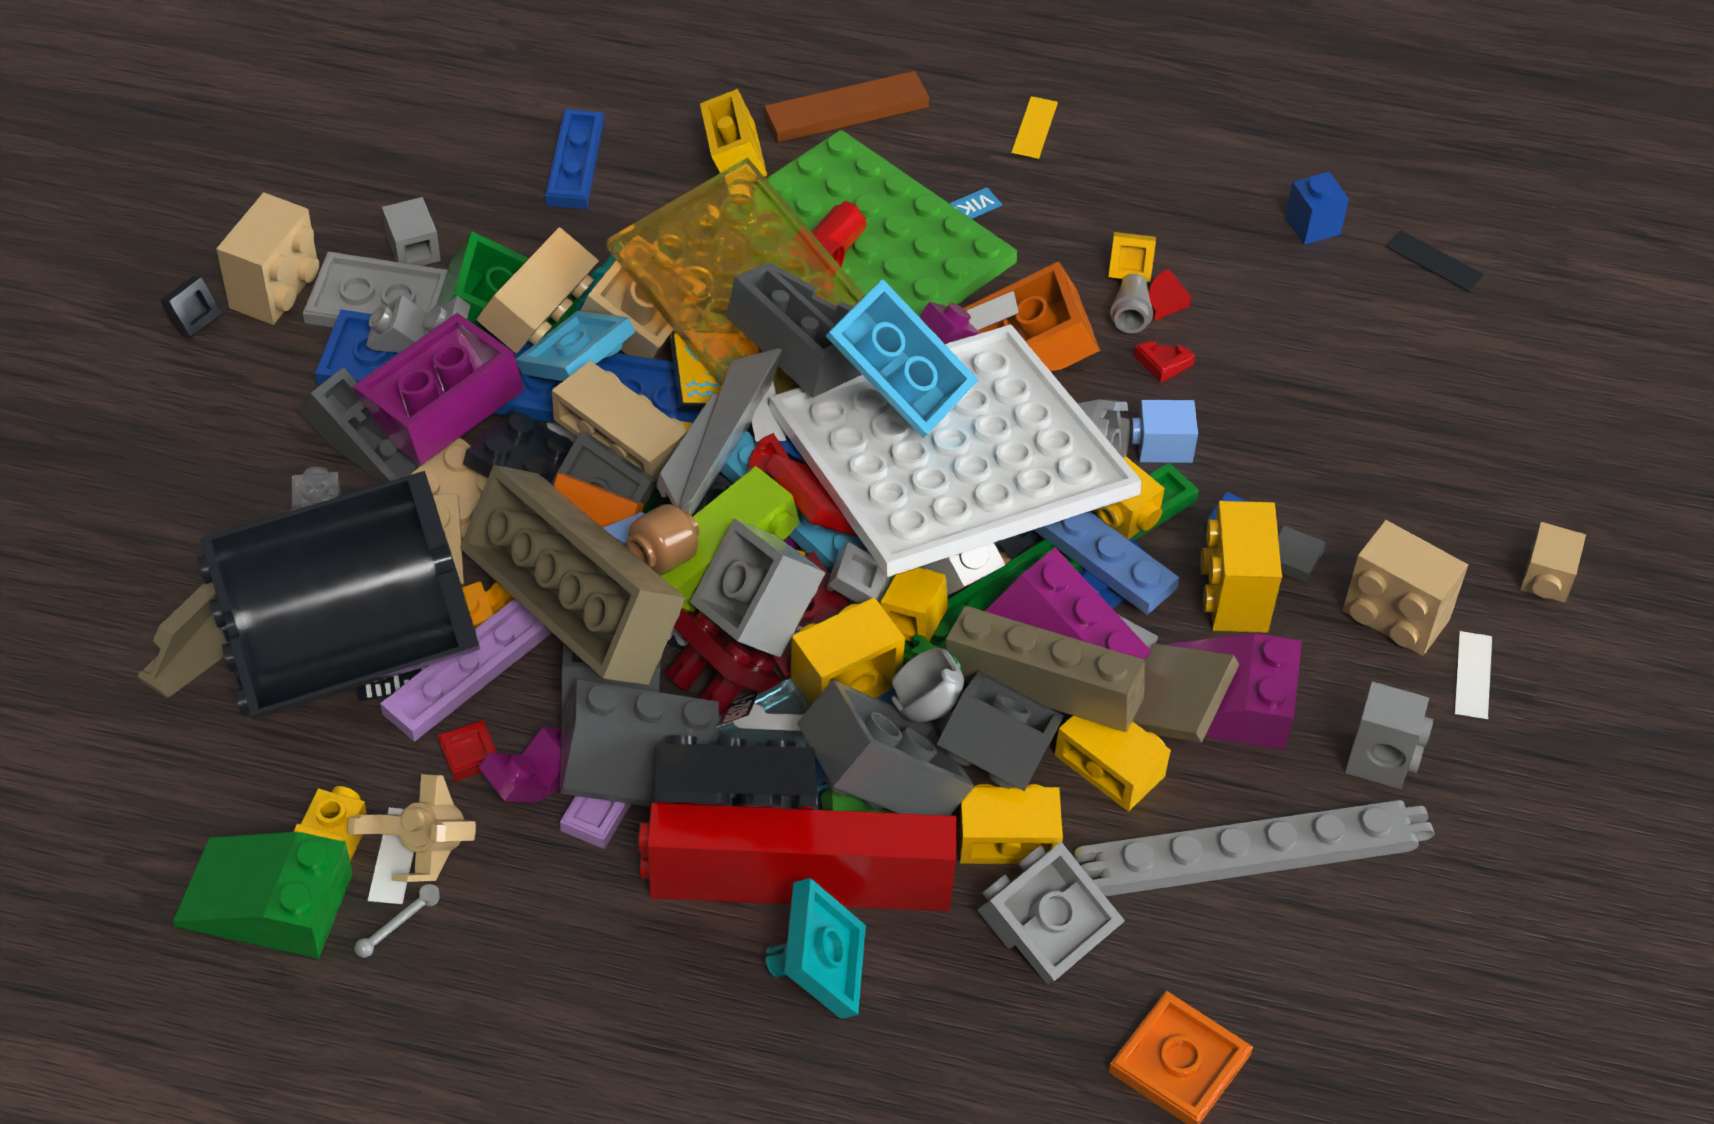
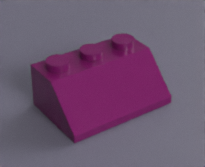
M459 313L451 316L353 386L356 395L392 444L419 465L424 464L524 391L513 351Z
M1056 547L1026 570L985 611L1144 660L1152 652ZM1055 710L1056 712L1064 715L1063 719L1065 722L1073 716Z

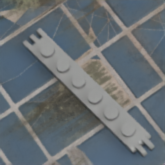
M1396 800L1086 845L1077 848L1074 851V856L1105 896L1410 852L1419 846V841L1432 838L1435 832L1432 824L1425 822L1429 816L1424 806L1406 808L1403 801Z

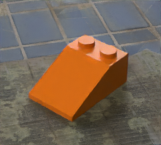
M1059 261L963 308L967 311L1014 291L1019 313L978 331L984 333L1011 324L1050 371L1062 370L1100 351L1078 290Z

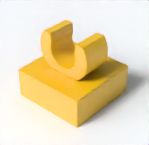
M1114 232L1108 277L1123 279L1129 274H1139L1147 282H1150L1156 237Z

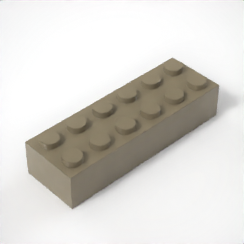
M493 465L460 548L603 679L649 685L686 597L540 474Z

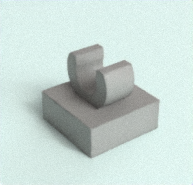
M848 541L838 551L827 584V590L830 592L836 590L848 597L847 601L851 604H861L874 597L877 600L885 573L871 554Z

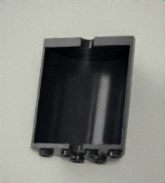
M425 471L201 538L205 555L197 557L205 584L213 583L217 599L209 601L217 627L222 628L225 639L229 642L222 645L229 671L234 672L239 686L242 685V687L234 689L243 717L250 715L254 720L480 650L470 611Z

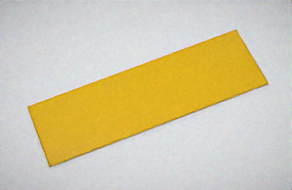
M1031 96L1011 153L1039 159L1058 102Z

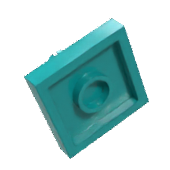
M808 878L793 882L787 943L776 944L767 948L766 952L769 955L777 954L766 956L768 970L776 978L785 975L790 977L840 1019L856 1016L859 1012L866 925L813 879Z

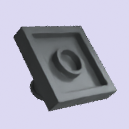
M579 433L557 474L565 473L644 503V507L658 482L589 433ZM556 474V476L554 477V479H553V481H552V483H551V485H553V486H554V483H555L557 474Z

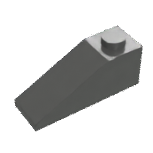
M344 367L309 394L299 412L330 446L381 484L409 476L421 466L392 444L356 395L353 386L358 382Z

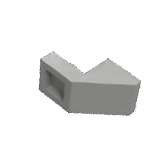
M401 295L388 305H380L373 312L369 320L371 329L366 346L375 351L400 353L454 314L459 313L467 319L470 305L456 296L442 306L437 305L427 313Z

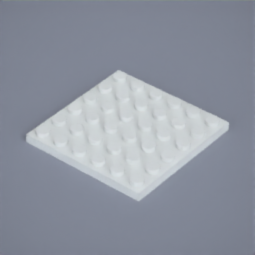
M1011 324L945 344L978 378V381L924 438L863 375L813 398L801 387L769 397L770 411L887 577L1140 495L1141 479Z

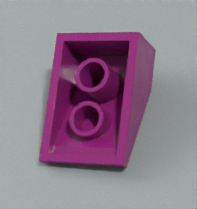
M1250 633L1161 644L1231 654L1235 656L1239 663V667L1205 737L1285 750L1294 720L1302 646L1301 640Z

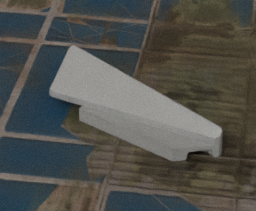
M777 348L732 360L720 394H712L660 472L656 486L662 498L669 497L672 505L678 507L683 512L693 515L747 431L756 408L771 387L782 349Z

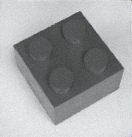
M978 671L962 693L936 745L946 749L945 754L953 761L965 766L974 764L989 772L990 779L998 785L1008 789L1017 787L1025 791L1064 715Z

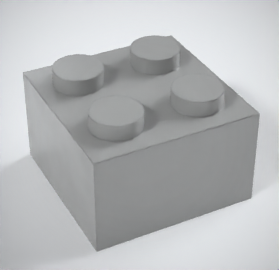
M734 518L690 603L736 641L781 657L826 572L778 536Z

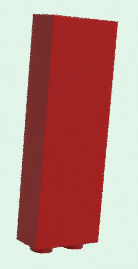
M651 803L650 823H640V878L649 879L650 899L791 905L793 882L811 878L844 907L950 911L956 863V816Z

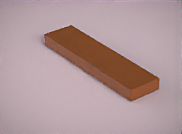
M911 71L765 105L764 117L777 143L928 108L929 95L917 73Z

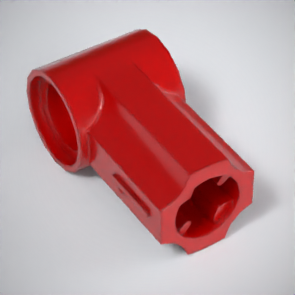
M843 201L842 204L835 205L812 231L803 229L798 233L791 245L789 253L790 263L824 279L832 280L839 273L843 265L846 251L866 229V217L861 214L857 205Z

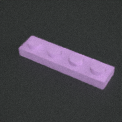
M513 599L475 629L480 650L427 666L380 703L382 714L415 742L552 632L519 601Z

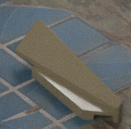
M204 582L159 625L153 642L160 648L159 654L143 670H140L138 680L164 697H171L224 658L222 645L229 642L226 641L222 628L217 627L209 601L217 599L213 583L205 584Z

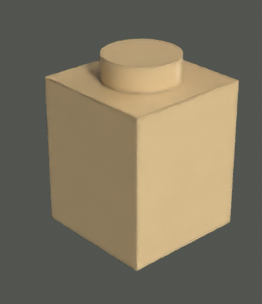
M1541 522L1530 551L1520 590L1536 594L1542 598L1565 603L1577 574L1586 534Z

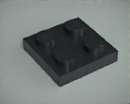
M511 409L466 450L463 465L487 478L493 465L538 473L551 484L574 442L539 424L529 416Z

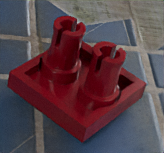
M681 608L674 628L689 643L673 664L665 670V674L669 678H673L672 681L676 685L689 691L692 684L710 663L719 673L698 698L719 702V720L725 709L743 689H752L774 697L785 681L773 671L776 663L766 653L757 648L751 649L748 645L736 641L701 611L695 613Z

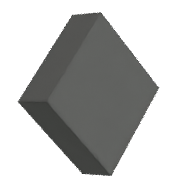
M1284 525L1278 535L1281 572L1307 584L1324 552L1326 542Z

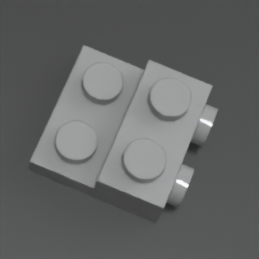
M1062 842L1048 852L1041 845L1017 863L1023 871L1019 876L1010 881L1006 875H1003L982 892L988 901L977 909L1005 946L1010 949L1016 945L1047 985L1058 979L1125 921Z

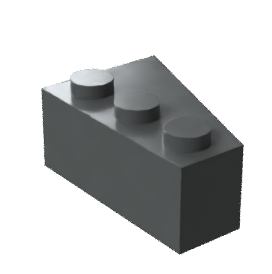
M769 262L735 276L726 317L763 352L777 348L782 349L778 366L812 398L862 375L826 337L830 329L852 306L842 301L835 306L815 295L816 287Z

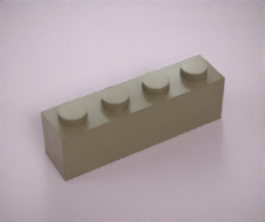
M969 606L963 608L946 638V650L952 653L960 663L964 682L970 683L977 672L980 671L1051 709L1127 732L1144 699L1145 660Z

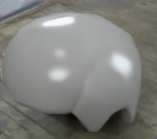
M935 647L918 654L907 662L894 676L892 685L896 691L897 698L893 696L891 700L900 714L909 721L918 723L930 722L947 715L958 703L962 694L964 676L946 649Z

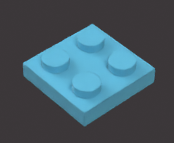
M576 311L515 360L523 375L564 381L590 360L597 364L603 358L619 352L623 347V342L632 336L635 330L628 317Z

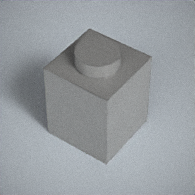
M423 197L382 207L386 238L396 262L423 266L441 261L437 230Z

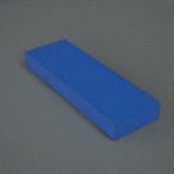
M564 109L545 195L546 206L576 209L588 208L605 126L604 112Z

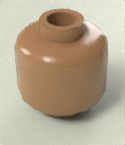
M671 504L660 505L638 517L630 525L626 547L658 575H663L686 563L696 555L699 528L693 516L688 512H683Z

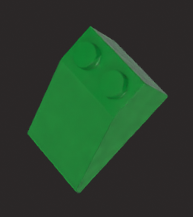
M471 231L451 259L438 305L442 306L454 297H460L470 305L467 320L484 332L491 333L476 319L492 297L529 258ZM573 295L569 297L573 304L558 322H555L550 317L547 322L552 327L547 334L577 311L576 304L583 295L579 299Z
M302 832L209 837L173 920L174 927L319 959L353 874L346 842Z

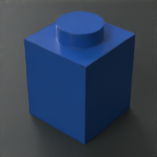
M1330 171L1293 181L1285 218L1304 245L1337 236L1342 231L1349 198Z

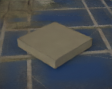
M1152 643L1150 647L1152 652L1145 660L1144 699L1133 722L1146 732H1152L1158 736L1202 743L1239 667V663L1235 656L1231 654Z

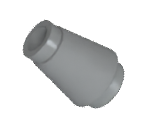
M1129 274L1123 278L1110 310L1111 319L1116 327L1125 333H1138L1144 330L1153 318L1147 281L1139 274Z

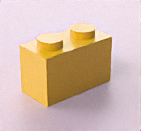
M735 89L700 103L711 157L728 189L732 190L767 176L755 122L739 90Z
M1072 716L1058 730L1055 756L1129 812L1165 777L1171 750L1165 746L1164 742L1156 734L1146 732L1133 721L1127 732Z
M989 784L976 785L958 807L960 864H1017L1040 845L1048 852L1062 842L1059 787H1043L1037 784H1030L1023 791L1017 787L1008 789Z

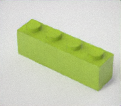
M755 466L693 516L699 528L696 555L686 563L660 576L686 597L682 608L695 611L697 608L690 601L734 518L784 540L800 524L793 495Z

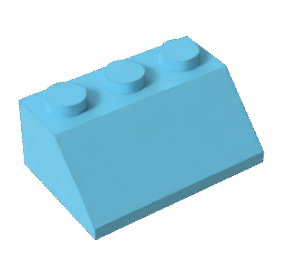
M883 279L861 298L826 334V337L922 438L930 433L978 381V378Z

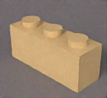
M559 227L492 297L476 320L516 354L528 341L536 345L551 329L552 326L547 322L550 317L555 322H558L573 304L569 297L573 295L579 299L593 283L594 279L589 273L599 260Z
M591 360L552 389L553 415L557 423L576 437H578L579 433H589L657 481L660 472L688 432L679 420L669 418L654 407L646 396L636 394L622 384L614 373L604 371Z

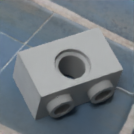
M1372 681L1345 773L1402 789L1407 772L1417 774L1424 747H1426L1434 719L1425 717L1429 697Z

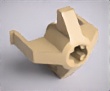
M421 774L419 803L410 804L403 810L401 815L362 814L356 815V817H349L348 834L398 835L402 844L408 850L416 852L415 873L392 874V881L402 882L436 881L451 850L456 848L461 841H474L476 833V821L464 819L461 811L452 801L443 775Z

